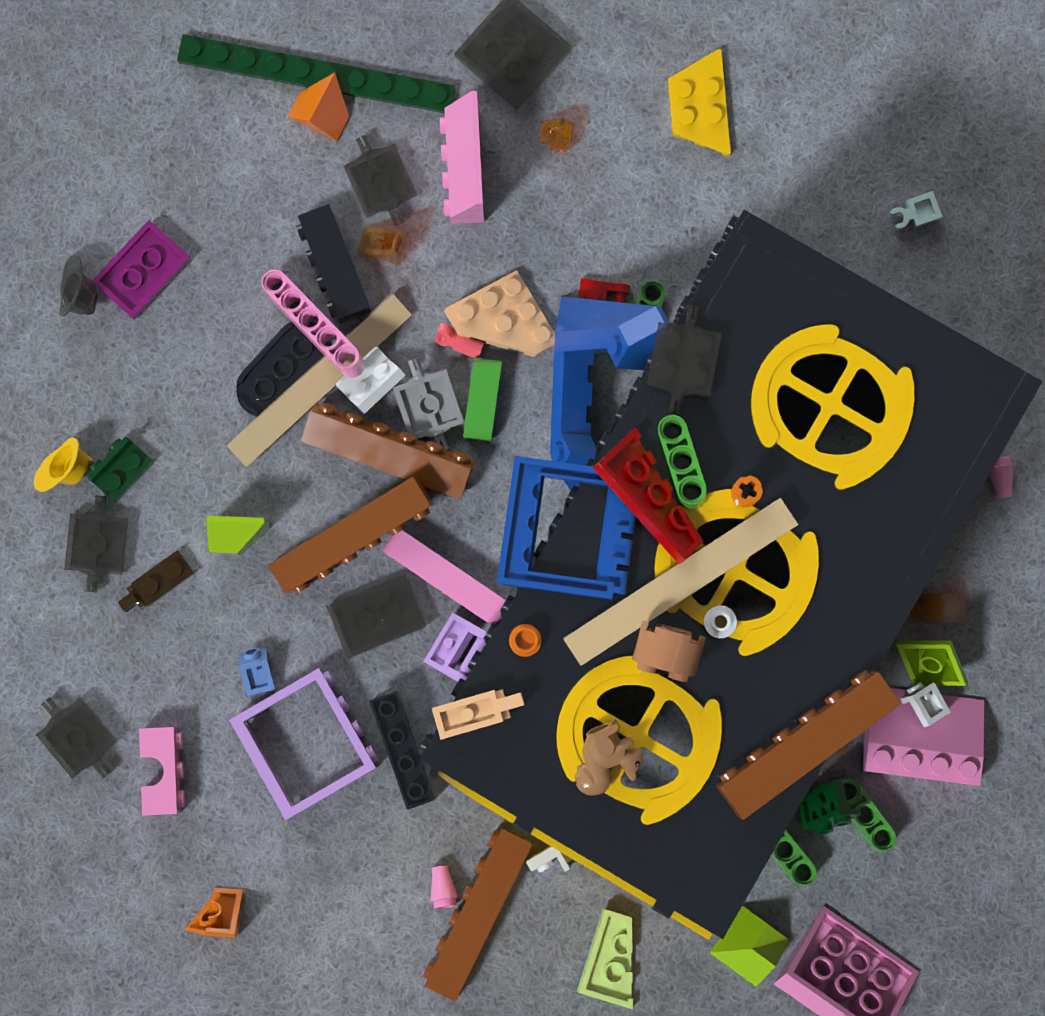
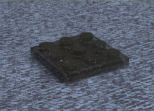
M502 0L454 53V57L518 110L569 53L572 45L519 0Z

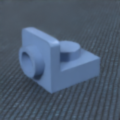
M250 648L239 654V668L247 696L275 690L267 649Z

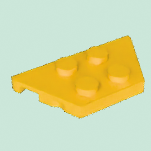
M717 49L668 78L672 135L683 140L692 141L701 147H707L720 152L721 155L730 156L722 50Z

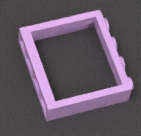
M321 668L316 669L229 720L285 820L292 818L378 768L375 762L379 759L371 745L366 747L361 739L365 735L357 720L351 722L346 713L351 710L343 696L337 697L333 690V687L336 686L334 679L329 671L323 672ZM317 681L364 765L293 805L246 721Z

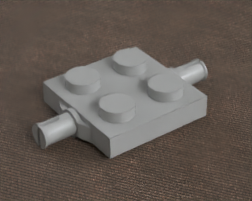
M419 357L414 358L417 369H415L413 360H408L407 362L413 377L407 382L393 387L407 432L415 435L416 439L424 436H433L434 441L440 444L441 440L444 449L447 450L449 447L444 432L451 427L464 423L447 370L443 369L434 373H424Z

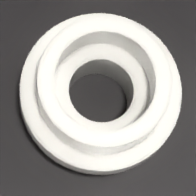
M715 606L705 615V629L715 638H726L736 629V616L728 607ZM717 616L725 617L727 624L724 628H718L715 625V618Z

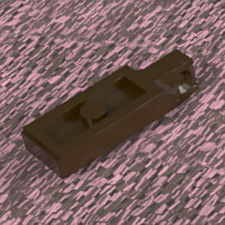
M177 550L133 581L132 585L126 588L129 594L118 601V604L124 612H128L136 605L140 609L146 606L149 607L195 573Z

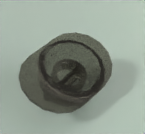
M76 254L69 257L63 268L59 310L60 316L63 317L69 312L92 315L96 308V283L82 273L81 258Z

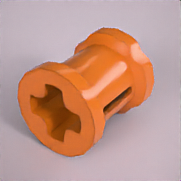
M753 476L739 478L731 489L732 500L740 507L753 506L763 493L761 482ZM749 484L753 487L751 493L754 497L748 496L744 499L741 497L743 491L739 486L744 488Z

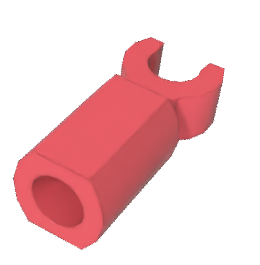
M440 323L434 343L440 346H451L452 350L473 358H479L485 341L473 337L460 336L450 325Z

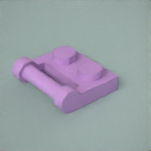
M452 612L423 662L457 682L460 678L466 681L471 672L467 666L476 650L481 653L486 646L484 637L487 632ZM473 635L477 636L478 638L459 670H454Z

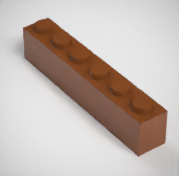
M316 403L310 410L301 438L303 443L405 480L417 475L423 486L458 499L462 498L475 464V460L470 459V456L466 453L445 450L442 445L436 442L428 441L426 443L417 440L415 435L408 432L398 433L392 431L386 424L380 422L370 423L363 420V417L356 413L349 412L345 414L337 411L335 406L328 403Z
M415 475L273 561L268 567L284 593L287 594L293 590L296 595L310 586L308 580L315 576L321 580L334 572L331 566L340 561L343 565H346L358 557L356 551L365 546L367 551L382 543L380 537L387 532H390L391 536L405 529L404 522L414 517L415 521H418L430 514L431 512L428 508L434 503L418 476Z
M867 670L862 671L851 679L852 686L842 692L839 689L830 694L824 700L826 702L824 707L817 712L814 708L807 711L798 719L800 722L798 726L791 731L788 727L781 730L772 738L774 741L772 745L765 750L762 747L757 748L746 757L748 761L739 769L733 766L719 777L721 782L716 787L738 818L746 819L901 704L879 672L871 671L868 673Z
M503 827L500 833L493 832L487 844L492 849L487 859L481 856L474 870L479 875L474 885L468 883L461 897L466 902L461 911L455 909L448 923L453 928L448 937L442 935L435 950L440 954L435 963L429 962L422 976L427 979L425 987L456 1002L533 842Z

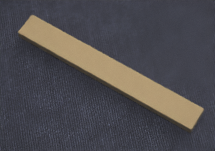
M391 294L345 337L356 347L363 358L374 347H378L412 314L394 294ZM323 356L226 446L247 467L327 394L344 375ZM348 358L344 362V365L347 366L352 364L355 361V358Z
M779 498L688 557L681 564H677L572 632L563 640L580 666H582L639 629L642 621L650 622L798 526V523L782 499Z

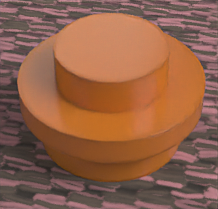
M522 624L512 630L509 644L515 654L522 657L532 656L541 646V635L534 626Z

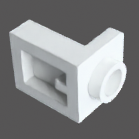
M921 681L906 689L908 694L900 698L903 704L911 703L923 727L930 726L951 713L934 682L925 685Z
M549 845L525 861L531 872L537 869L540 873L554 865L552 859L557 857L566 872L570 869L567 863L572 859Z

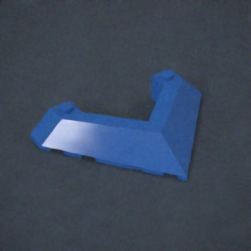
M561 296L554 342L550 454L553 461L586 465L590 458L595 459L597 447L590 435L591 423H586L587 406H592L593 383L588 382V365H593L594 354L606 352L611 356L617 369L644 370L645 364L653 350H658L661 337L669 325V321L661 307ZM564 481L570 491L574 485L579 486V482Z

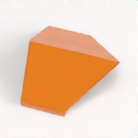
M334 72L301 91L287 117L338 141L350 117Z
M214 888L213 896L184 931L215 937L235 938L240 935L243 889Z

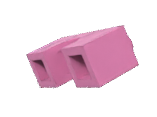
M178 727L139 729L140 758H156L161 762L164 769L163 777L159 783L153 786L141 787L142 816L181 813V807H185L186 803L185 791L180 790V779L184 778V762L179 761V750H183L182 732L178 733Z

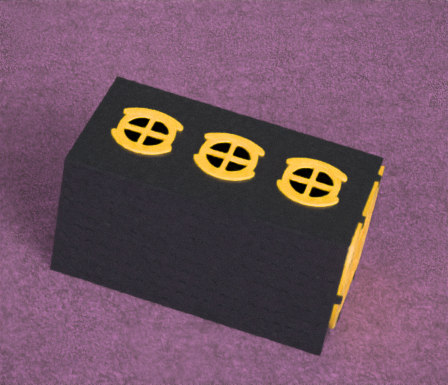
M743 210L739 217L732 216L724 230L721 241L717 242L713 248L706 267L702 268L696 277L689 296H685L677 310L673 323L670 322L664 331L657 348L658 350H653L645 364L642 377L638 376L631 387L627 403H622L614 416L610 432L606 430L598 443L595 459L590 458L586 466H595L636 427L642 436L639 441L645 451H651L656 460L654 466L662 480H668L673 489L671 491L672 497L677 505H682L679 501L658 434L659 422L668 415L680 416L687 425L707 490V499L702 507L691 510L683 506L696 530L703 524L717 519L734 518L747 520L781 498L798 523V526L776 539L784 551L789 565L790 580L787 587L780 589L750 572L745 565L748 560L747 558L725 572L723 580L708 605H700L690 595L651 620L647 628L655 629L656 623L692 632V639L698 641L699 635L706 638L696 676H689L688 682L669 678V672L657 669L655 674L637 669L638 662L634 661L632 657L640 628L580 666L563 638L678 564L639 519L636 518L634 535L621 533V538L633 540L630 566L617 565L616 569L629 572L626 595L613 594L612 600L516 587L517 594L515 598L509 595L500 610L502 620L499 625L493 622L484 637L485 649L482 653L476 650L467 666L471 672L466 681L460 678L451 695L456 697L453 701L455 702L492 690L499 691L503 689L505 697L522 693L525 705L510 709L511 718L505 719L504 722L442 740L440 739L438 729L434 734L427 733L418 748L423 753L420 760L432 766L430 770L431 777H442L473 800L513 823L512 826L528 836L529 834L535 836L651 905L654 911L668 919L670 917L708 940L712 934L721 939L725 937L826 760L744 820L738 818L717 789L716 785L721 782L719 777L733 766L739 769L748 762L746 757L757 748L762 747L765 750L774 743L772 738L781 730L788 727L791 731L800 724L798 719L804 713L813 708L817 712L826 705L824 700L830 694L839 689L842 692L852 686L851 679L862 671L867 670L868 673L871 671L877 672L1043 382L746 210ZM818 354L844 369V372L833 391L825 394L795 377L791 373V367L794 363L807 356ZM854 376L882 392L885 402V417L881 423L871 421L842 403V396ZM783 385L789 386L821 407L815 422L802 440L796 439L789 432L779 414L777 393ZM832 415L841 416L868 432L872 438L867 447L844 455L821 453L816 450L815 443ZM670 425L664 431V435L669 439H676L682 433V429L676 425ZM680 455L674 460L673 464L676 468L682 470L688 468L692 460L688 456ZM741 477H756L761 482L763 490L761 498L750 507L736 505L731 497L733 485ZM579 483L578 487L575 485L572 487L565 499L563 515L558 512L549 527L548 541L541 540L534 552L532 572L591 580L596 579L608 486ZM748 484L744 488L739 486L743 491L741 494L742 498L754 497L751 493L753 488L751 485ZM692 485L686 487L683 495L688 500H696L702 491L699 487ZM701 544L694 552H698L706 545ZM736 580L748 583L775 600V608L769 614L754 620L737 621L736 629L726 638H715L705 629L704 618L706 613L715 606H721ZM721 616L715 618V625L718 628L726 626L727 621ZM522 624L534 626L541 635L539 650L534 655L528 657L515 654L509 644L512 630ZM623 685L645 686L651 688L655 693L641 721L635 727L626 724L599 708L597 700L600 695L609 689ZM667 700H671L678 705L690 725L693 747L691 753L686 757L680 756L648 735L650 726ZM593 717L605 724L616 719L620 725L618 732L625 737H631L634 742L627 749L640 747L648 749L675 765L679 771L677 777L661 787L634 789L626 787L621 783V776L624 770L621 765H617L610 772L612 780L606 792L595 796L582 793L576 786L575 774L577 773V766L584 764L582 751L584 746L583 725L585 720Z

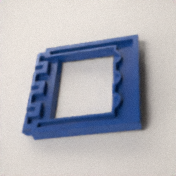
M515 456L497 584L612 600L613 594L626 595L629 572L616 569L617 565L630 566L633 540L621 538V533L634 535L637 517L592 468L593 466ZM545 478L608 486L595 580L532 572Z

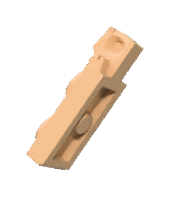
M502 689L499 691L492 690L432 708L440 739L442 740L504 722L505 719L511 718L510 709L524 706L525 703L522 693L505 697Z

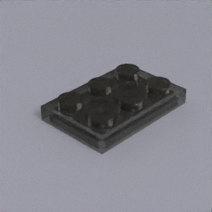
M406 574L326 606L347 659L427 627Z

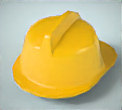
M69 438L61 447L45 458L34 476L35 489L39 492H46L59 483L66 485L78 484L88 472L94 460L79 448L76 438Z

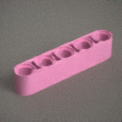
M270 270L265 273L261 281L262 287L271 301L345 377L356 378L361 375L365 364L356 347L280 270ZM282 283L279 289L272 290L274 285ZM294 302H300L298 307L290 309ZM319 320L316 326L308 327L311 321ZM330 339H337L334 345L326 346ZM348 358H355V361L352 364L347 366L344 365V362Z
M402 530L391 536L381 550L430 585L442 591L449 598L464 606L471 613L486 621L490 626L493 622L499 625L502 620L500 610L506 600Z

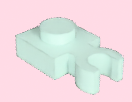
M933 191L906 200L905 205L907 209L896 207L888 214L889 217L899 215L902 218V223L894 226L895 231L904 229L908 222L911 221L914 228H918L940 220L943 217Z

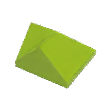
M207 516L209 552L237 553L242 555L270 529L271 523L265 518Z
M897 641L896 646L913 684L921 681L923 685L934 682L938 686H967L968 680L952 641Z
M742 905L723 939L719 937L709 953L757 987L776 967L789 939Z

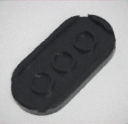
M293 322L286 324L241 372L237 379L236 393L238 402L252 416L258 417L324 356ZM310 322L308 324V327H314L317 324L314 322Z

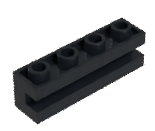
M326 204L298 215L300 224L296 225V229L301 241H308L311 250L306 251L311 267L317 265L321 275L316 277L321 292H328L331 301L327 302L326 305L332 319L338 317L341 324L351 320L350 317L361 314L362 316L372 312L330 205Z
M394 691L369 700L406 809L408 810L434 801L435 796L423 762L420 760L421 756L399 692Z

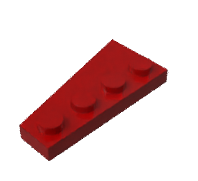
M635 427L592 468L678 564H681L704 541L683 506L677 505L671 493L673 491L667 479L662 480L654 466L656 463L651 451H645L639 441L642 436Z

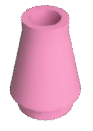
M1010 456L999 457L989 474L996 498L1013 496L1014 463H1011Z
M449 866L433 867L430 902L433 903L434 909L457 906L456 899L459 897L449 872Z

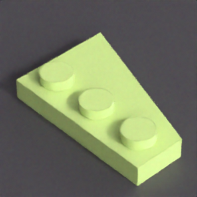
M606 908L602 909L579 982L578 993L633 1009V972L631 971L632 917Z

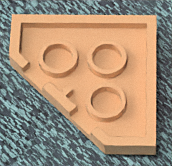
M517 270L448 306L444 310L459 336L486 341L487 344L521 351L531 357H536L554 347L555 332Z

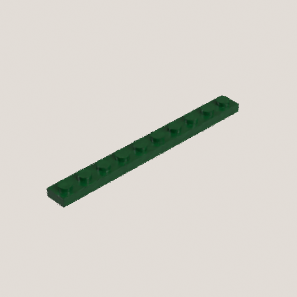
M182 34L177 58L179 64L307 88L335 72L341 92L344 95L444 114L445 107L452 104L455 85Z

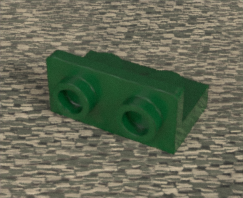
M126 436L122 440L120 438L115 440L108 448L110 453L103 460L98 459L88 470L90 474L87 476V479L94 483L114 503L154 463L150 457Z
M832 780L807 792L799 806L803 830L816 831L817 835L831 833L836 826L849 825L852 823L851 819L861 815L860 809H848L842 780Z

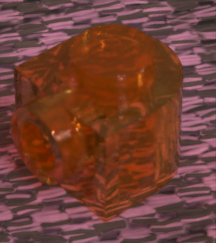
M564 118L543 120L541 123L540 143L550 146L551 151L567 152V148L573 147L575 123Z

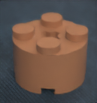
M642 621L632 657L634 661L638 662L637 669L654 674L657 669L668 671L669 678L682 682H688L689 676L695 677L706 638L699 635V639L696 641L692 639V632L656 623L655 629L647 628L649 621Z

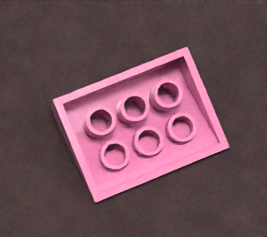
M471 91L445 107V117H440V133L446 134V144L441 145L442 161H447L448 172H442L443 189H449V199H444V215L450 216L451 224L484 222L477 91Z
M891 688L900 702V698L908 694L907 690ZM942 695L951 713L927 727H923L910 702L904 704L901 702L898 707L865 730L861 771L981 786L984 758V700Z
M823 906L785 962L774 985L819 1016H897L919 971Z

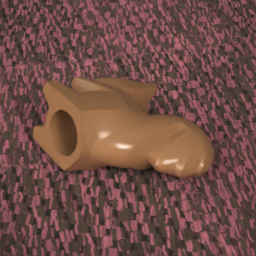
M616 719L592 728L586 733L587 738L582 751L584 764L577 766V773L575 774L576 786L586 795L595 796L606 792L612 780L609 768L617 765L622 766L632 781L636 779V771L642 763L643 752L639 748L627 749L634 742L631 737L621 740L618 738L617 732L620 729V725Z

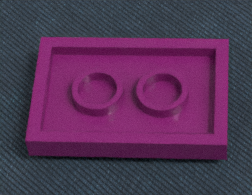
M148 220L95 276L92 282L135 320L191 258Z

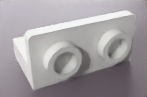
M374 347L362 358L365 368L361 375L356 378L343 376L336 383V386L351 403L364 414L405 376L401 369L390 361L378 347Z

